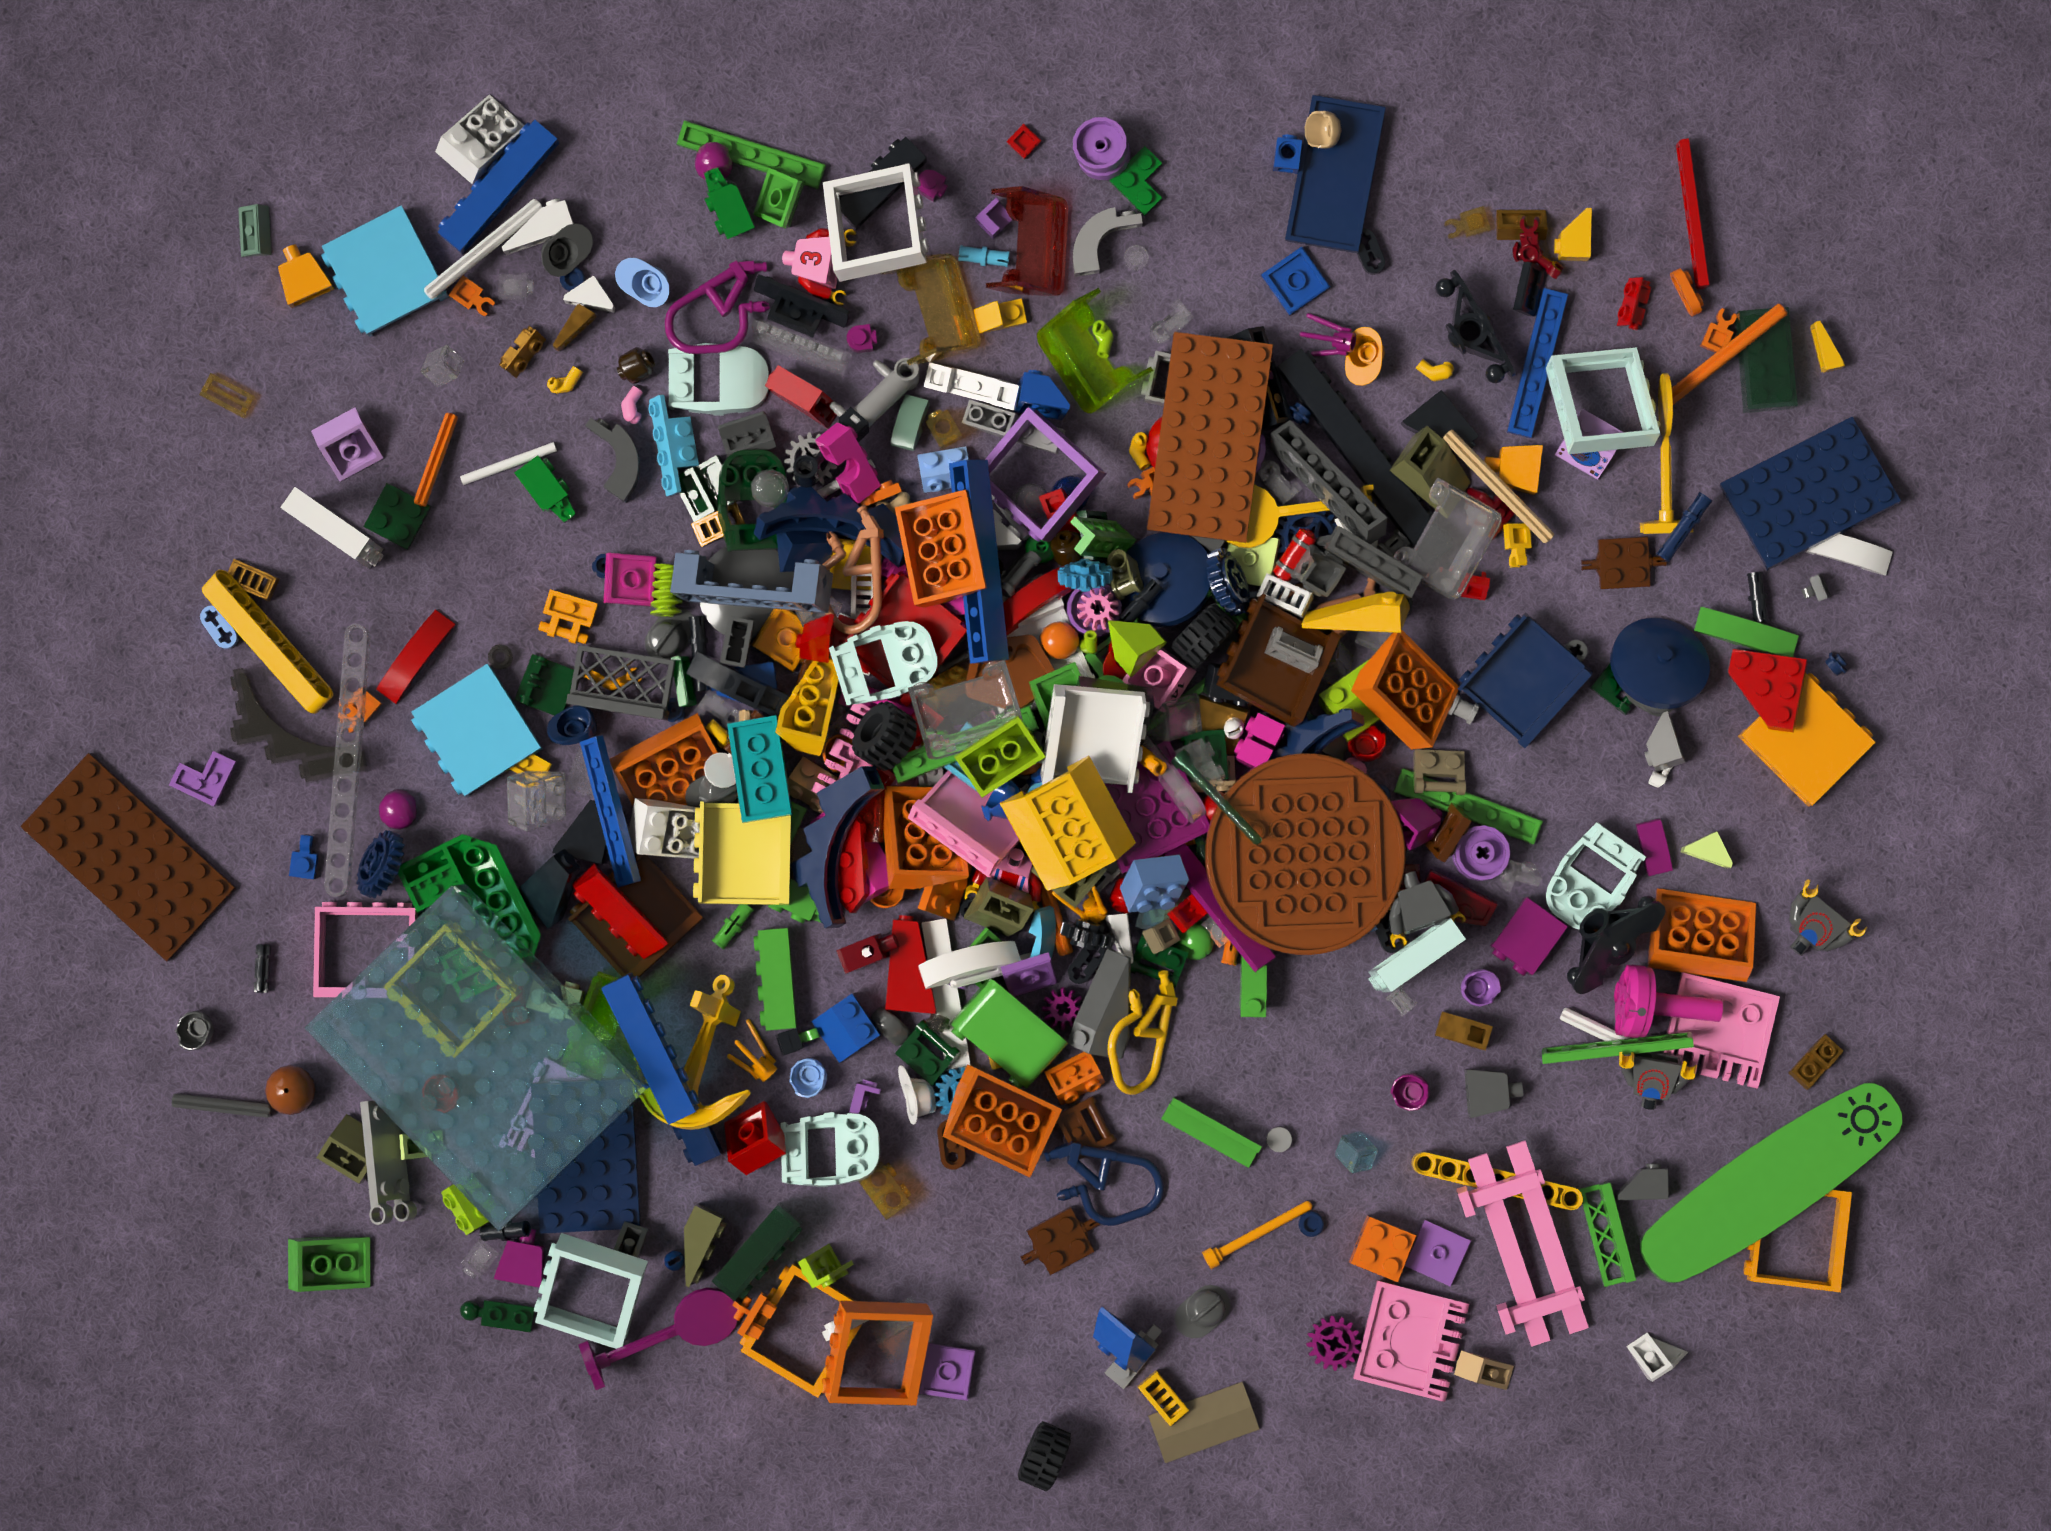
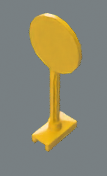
M1668 373L1661 374L1658 388V417L1662 436L1660 447L1661 510H1659V520L1640 523V533L1643 534L1671 533L1680 521L1674 520V510H1672L1671 446L1669 436L1672 429L1673 399L1671 380Z
M1254 485L1247 542H1226L1239 548H1253L1264 544L1272 537L1278 525L1279 517L1330 510L1321 501L1278 507L1275 499L1267 490ZM1365 485L1360 491L1372 502L1370 494L1374 487L1373 485Z

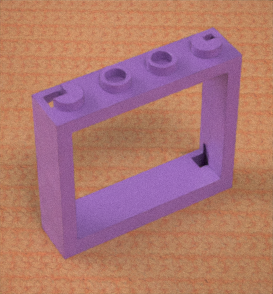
M1028 407L985 460H988L990 474L1032 423L1087 474L1043 528L990 480L991 494L995 497L993 501L1004 510L1007 508L1012 513L1010 517L1021 526L1024 524L1030 529L1028 534L1036 541L1051 542L1107 473L1038 410Z

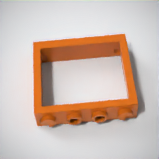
M840 1301L837 1314H834L835 1330L830 1335L831 1351L825 1361L826 1378L822 1379V1393L825 1394L828 1402L916 1405L933 1320V1314L928 1305L923 1303ZM852 1319L914 1321L901 1389L840 1387Z

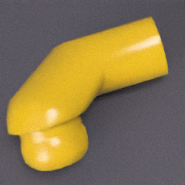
M1422 359L1415 369L1431 381H1440L1452 376L1454 366L1450 362L1432 366Z
M572 366L566 377H551L547 382V386L552 393L570 392L574 389L583 372Z
M1138 432L1132 438L1129 453L1139 469L1143 471L1151 465L1145 455L1148 437L1145 433Z
M714 719L711 720L705 728L717 739V745L723 748L727 742L730 743L728 731Z

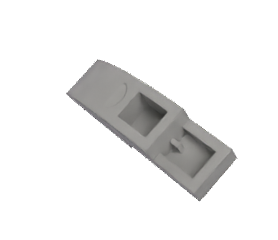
M969 399L962 424L1003 438L1020 416L1016 413ZM1032 423L1016 442L1033 449L1038 448L1057 455L1059 452V448ZM1056 427V428H1057L1058 430H1060L1063 434H1065V430H1064V429H1061V428Z

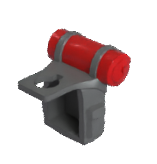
M1300 528L1296 535L1294 534L1292 537V541L1281 558L1276 562L1273 572L1281 580L1290 581L1292 578L1297 579L1303 583V588L1319 597L1322 595L1328 597L1341 579L1346 566L1340 557L1328 550L1323 551L1315 545L1317 538L1312 531Z

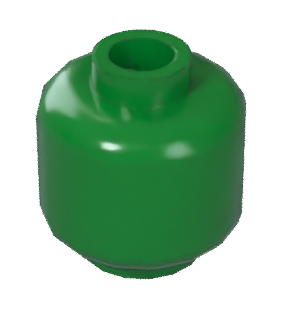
M1029 536L1026 540L1025 551L1026 553L1029 551L1035 552L1041 558L1039 565L1047 564L1054 559L1050 546L1051 542L1042 540L1038 542Z

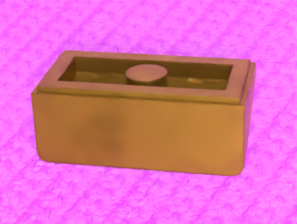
M1496 210L1497 240H1520V233H1524L1520 228V220L1523 216H1526V224L1529 226H1533L1535 217H1539L1540 224L1536 232H1539V240H1546L1548 230L1546 210Z

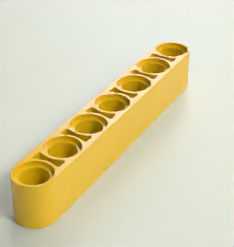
M217 570L202 587L205 597L303 708L310 713H318L333 697V691L239 583L227 571Z
M1428 1152L1416 1153L1412 1158V1167L1419 1174L1477 1188L1476 1182H1469L1466 1177L1467 1171L1471 1169L1469 1162ZM1426 1156L1429 1158L1430 1166L1428 1169L1420 1170L1418 1168L1417 1162L1420 1157ZM1447 1162H1451L1454 1165V1173L1450 1176H1445L1442 1173V1166ZM1492 1168L1494 1175L1500 1174L1503 1180L1516 1176L1515 1173ZM1545 1181V1184L1541 1185V1188L1548 1185L1552 1190L1551 1197L1545 1199L1547 1205L1575 1210L1583 1202L1582 1193L1576 1188ZM1573 1191L1576 1195V1201L1572 1205H1567L1564 1201V1196L1567 1192ZM1517 1194L1513 1196L1524 1199L1522 1194Z

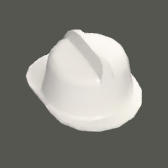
M900 1065L898 1073L906 1099L907 1114L911 1124L914 1125L917 1122V1117L935 1112L934 1090L924 1079L910 1078L904 1066Z

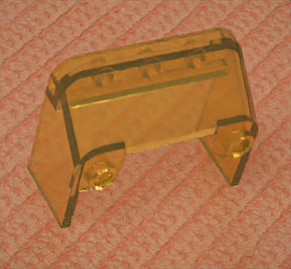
M951 254L926 255L927 263L881 273V275L897 273L898 282L901 287L907 291H915L929 337L921 340L919 346L920 355L908 359V365L938 361L978 348L981 344L980 333L958 261Z

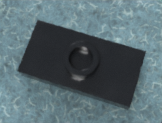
M1523 262L1513 310L1526 316L1535 317L1545 268L1532 262Z

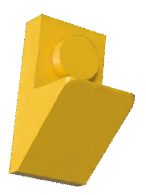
M1022 298L1003 303L995 301L973 310L978 334L1027 324Z

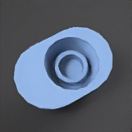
M627 258L618 264L615 278L617 284L625 293L648 307H658L665 303L670 289L667 275L662 269L654 267L638 258Z

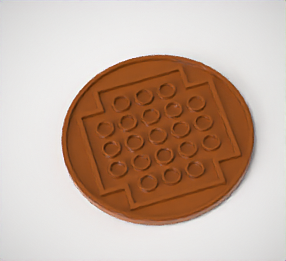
M1319 754L1286 755L1263 762L1241 776L1222 797L1212 816L1205 844L1206 872L1211 890L1219 907L1233 925L1247 937L1265 947L1283 953L1295 955L1323 954L1341 949L1359 940L1370 932L1386 915L1396 898L1403 878L1405 867L1404 835L1399 817L1390 799L1366 773L1345 761Z

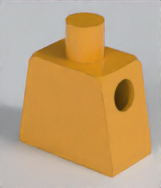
M296 244L283 249L288 262L279 265L278 269L286 301L291 308L335 289L310 252L301 255Z
M1542 445L1502 447L1499 452V458L1485 456L1484 462L1497 473L1508 487L1530 495L1537 493Z

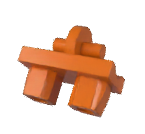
M761 1292L751 1309L748 1306L752 1299L748 1296L744 1298L742 1303L738 1301L733 1302L732 1306L738 1309L733 1318L740 1321L744 1314L747 1315L737 1332L739 1335L744 1337L746 1334L749 1337L759 1339L765 1327L755 1322L754 1318L759 1312L771 1319L777 1309V1306L766 1299L768 1295Z

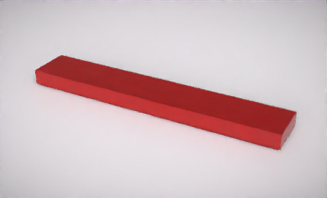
M1689 138L1680 139L1676 144L1695 289H1706L1709 286L1690 143Z

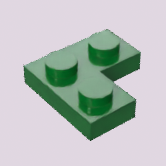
M1145 146L1129 161L1126 169L1119 176L1110 180V183L1144 217L1162 200V197L1146 182L1162 165V162Z

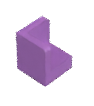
M997 197L975 217V222L992 239L1013 220V216L1000 204V200Z

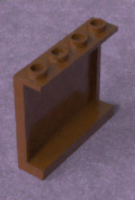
M1263 593L1257 599L1253 598L1246 609V612L1249 613L1246 620L1243 619L1238 626L1236 633L1239 636L1236 641L1230 644L1227 650L1229 658L1226 663L1223 662L1217 672L1219 679L1216 685L1295 727L1303 721L1341 636L1333 631L1326 635L1317 629L1302 628V621L1265 602L1266 595ZM1279 626L1283 628L1284 633L1313 646H1322L1323 651L1318 667L1312 672L1307 673L1265 654L1264 652L1273 629Z
M634 852L641 881L618 888L663 933L668 944L645 959L639 954L636 957L633 956L625 947L628 943L622 937L617 939L608 930L611 925L605 919L600 922L592 914L591 910L593 907L588 902L584 905L579 902L570 910L572 916L568 920L581 931L621 976L632 972L634 977H641L699 924L704 917L647 855ZM612 872L608 878L617 886L614 872Z

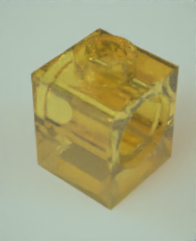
M939 409L928 415L929 420L926 421V425L940 450L962 439V435L948 409L944 412ZM940 422H946L949 424L950 429L947 433L940 434L936 431V425Z

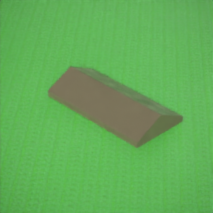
M1243 1382L1184 1402L1189 1411L1171 1426H1169L1159 1412L1148 1415L1165 1463L1259 1430ZM1180 1406L1172 1407L1166 1414L1168 1416L1172 1415Z

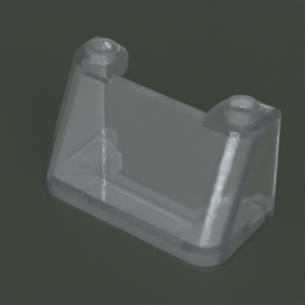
M1437 477L1429 493L1430 501L1437 505L1433 515L1414 549L1406 546L1402 547L1395 553L1393 558L1422 575L1420 585L1448 599L1454 600L1464 592L1496 534L1502 517L1492 507Z
M1005 660L989 662L982 670L983 676L936 690H934L933 685L926 682H919L908 688L929 759H941L958 754L1016 716L1022 719L1021 710Z

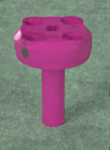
M1626 965L1614 990L1616 1035L1644 1038L1650 1030L1653 1015L1720 1022L1722 1018L1723 1002L1720 999L1656 992L1654 971L1652 968L1643 965Z

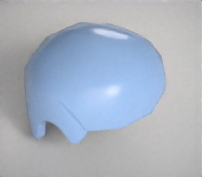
M805 1058L797 1061L791 1068L789 1083L795 1090L796 1095L810 1098L818 1095L825 1088L827 1073L818 1060Z

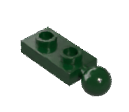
M484 1300V1306L479 1307L474 1301H466L460 1308V1314L468 1321L482 1317L481 1326L531 1333L534 1307Z

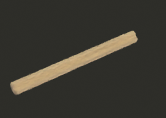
M1450 430L1444 435L1443 440L1446 441L1448 446L1543 543H1547L1553 538L1554 533L1454 430Z

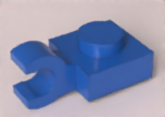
M301 835L300 852L292 851L289 876L315 879L318 854H311L313 836Z

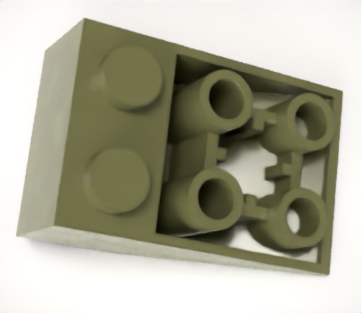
M1428 426L1424 427L1410 439L1390 469L1395 476L1445 518L1449 516L1470 484V480L1446 441Z
M699 1203L694 1206L684 1227L685 1281L687 1287H690L693 1283H699L705 1271L701 1266L704 1260H710L716 1248L712 1243L715 1237H721L727 1223L723 1222L724 1215Z

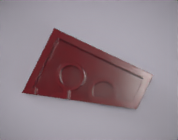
M1430 869L1424 882L1431 880L1433 884H1439L1452 893L1459 911L1466 919L1463 922L1458 916L1454 919L1456 922L1481 926L1488 924L1498 905L1496 901Z

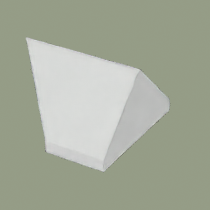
M1648 1333L1627 1346L1647 1379L1652 1382L1673 1369L1688 1353L1685 1350L1652 1338Z

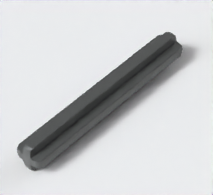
M173 1094L172 1106L176 1108L265 1118L270 1117L272 1111L271 1105L264 1103L184 1094Z

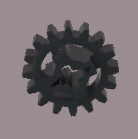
M1076 919V922L1064 921L1060 930L1061 935L1071 938L1070 944L1088 950H1099V946L1102 948H1112L1115 938L1114 934L1104 931V925L1086 919Z

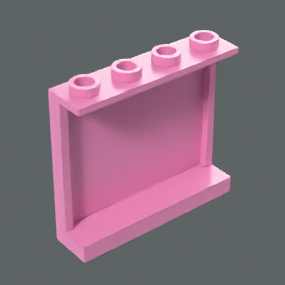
M949 771L943 775L922 800L918 799L915 802L908 816V819L987 877L993 873L1020 842L1008 819L992 816V819L988 822L984 817L981 805L986 806L992 792L981 798L978 792Z

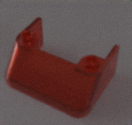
M1024 186L991 189V194L1007 198L1006 211L1012 220L1019 222L1016 269L1006 270L1003 274L1002 282L986 283V288L1008 294L1060 295L1064 290L1069 213L1066 200L1062 197Z

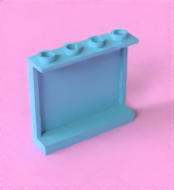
M402 206L322 245L325 253L321 254L327 268L332 266L336 274L332 278L338 289H344L347 297L343 299L349 311L354 310L357 314L358 319L355 320V323L361 334L366 332L369 337H372L373 332L438 299L442 301L449 297L446 289L434 299H430L425 294L424 288L435 280L438 274Z
M489 664L484 665L411 712L414 716L411 719L418 732L423 730L428 739L424 740L427 747L432 753L436 751L441 758L438 764L445 774L449 772L453 777L454 781L451 784L458 795L463 793L465 797L470 796V793L522 760L543 750Z

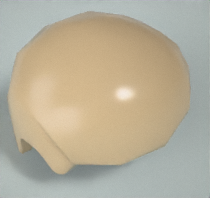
M1329 111L1312 112L1305 124V137L1311 147L1328 149L1337 144L1342 131L1340 120L1334 113Z

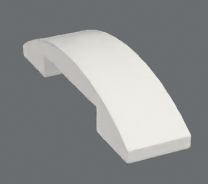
M930 362L924 387L965 396L1010 410L1016 409L1021 387L1020 385L997 378Z
M1842 534L1805 551L1812 555L1824 556L1886 576L1892 556V551Z
M1002 941L952 951L928 960L918 967L925 989L949 984L950 979L997 968V971H1001L1002 966L1021 961L1015 941Z

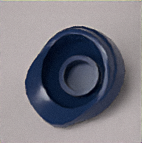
M575 705L566 708L552 717L547 726V734L554 743L559 745L578 744L594 735L597 729V722L593 713L588 708Z

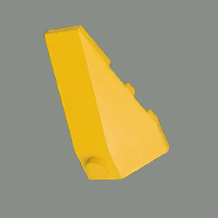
M1395 592L1378 593L1308 611L1303 619L1302 628L1401 633L1410 606L1404 594H1396Z
M831 656L829 663L812 661L803 678L796 685L791 696L780 710L775 733L796 751L821 756L839 680Z

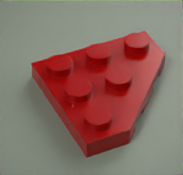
M1733 649L1728 670L1731 679L1762 718L1768 729L1794 733L1808 664L1807 659Z
M858 815L849 828L842 846L838 873L840 903L850 913H857L869 896V884H866L868 856L867 849H864L863 834H866V823Z

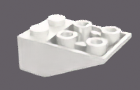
M488 95L441 136L435 152L473 184L487 172L491 163L504 153L505 147L511 141H515L520 135L519 133L524 124L491 95Z
M635 798L628 832L633 851L641 855L699 858V848L694 847L695 833H700V823H695V808L697 807L660 800Z

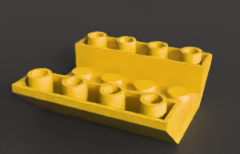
M1089 755L1068 766V772L1024 795L1021 791L1000 802L1046 890L1071 885L1118 860L1136 844Z

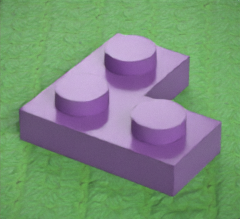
M213 751L203 773L179 763L169 786L216 807L237 762Z

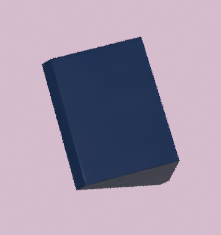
M809 530L777 534L780 572H794L795 562L804 563L805 559L819 561L820 565L827 561L832 554V547L827 541L828 532Z

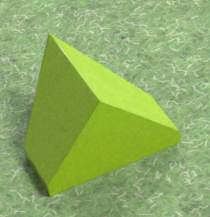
M1108 620L1114 658L1130 677H1133L1167 643L1151 624Z

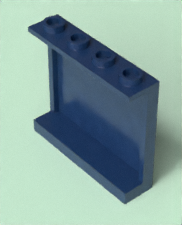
M1525 612L1522 617L1517 614L1508 624L1511 629L1505 635L1500 633L1491 643L1494 648L1488 654L1484 651L1476 659L1477 667L1472 672L1467 670L1458 680L1461 683L1458 690H1463L1515 736L1518 739V743L1524 748L1530 744L1593 673L1591 669Z

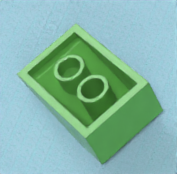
M1075 662L1029 682L1046 733L1054 684L1076 686L1078 677L1081 675Z
M308 1237L288 1239V1289L296 1292L370 1287V1237Z

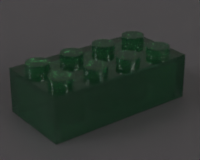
M1785 307L1788 314L1738 353L1743 413L1790 410L1798 406L1789 307ZM1772 308L1738 311L1735 320L1736 336Z
M780 1202L711 1282L733 1301L738 1297L743 1300L753 1288L750 1284L754 1278L759 1281L770 1268L766 1265L772 1258L776 1261L786 1250L783 1244L788 1239L793 1242L803 1230L799 1227L802 1221Z

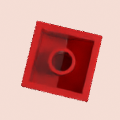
M763 1101L724 1123L728 1162L745 1175L786 1154L785 1135L767 1102Z

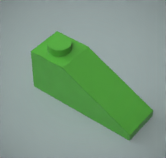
M1241 955L1240 1015L1241 1017H1266L1267 965L1254 972Z

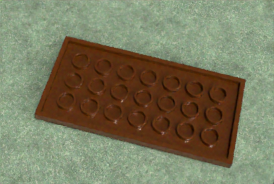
M90 753L79 762L20 826L166 962L176 954L236 889L233 884Z

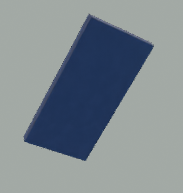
M1312 95L1309 115L1314 111L1332 112L1340 120L1342 131L1337 144L1328 149L1311 147L1306 137H1304L1285 241L1358 254L1386 107Z

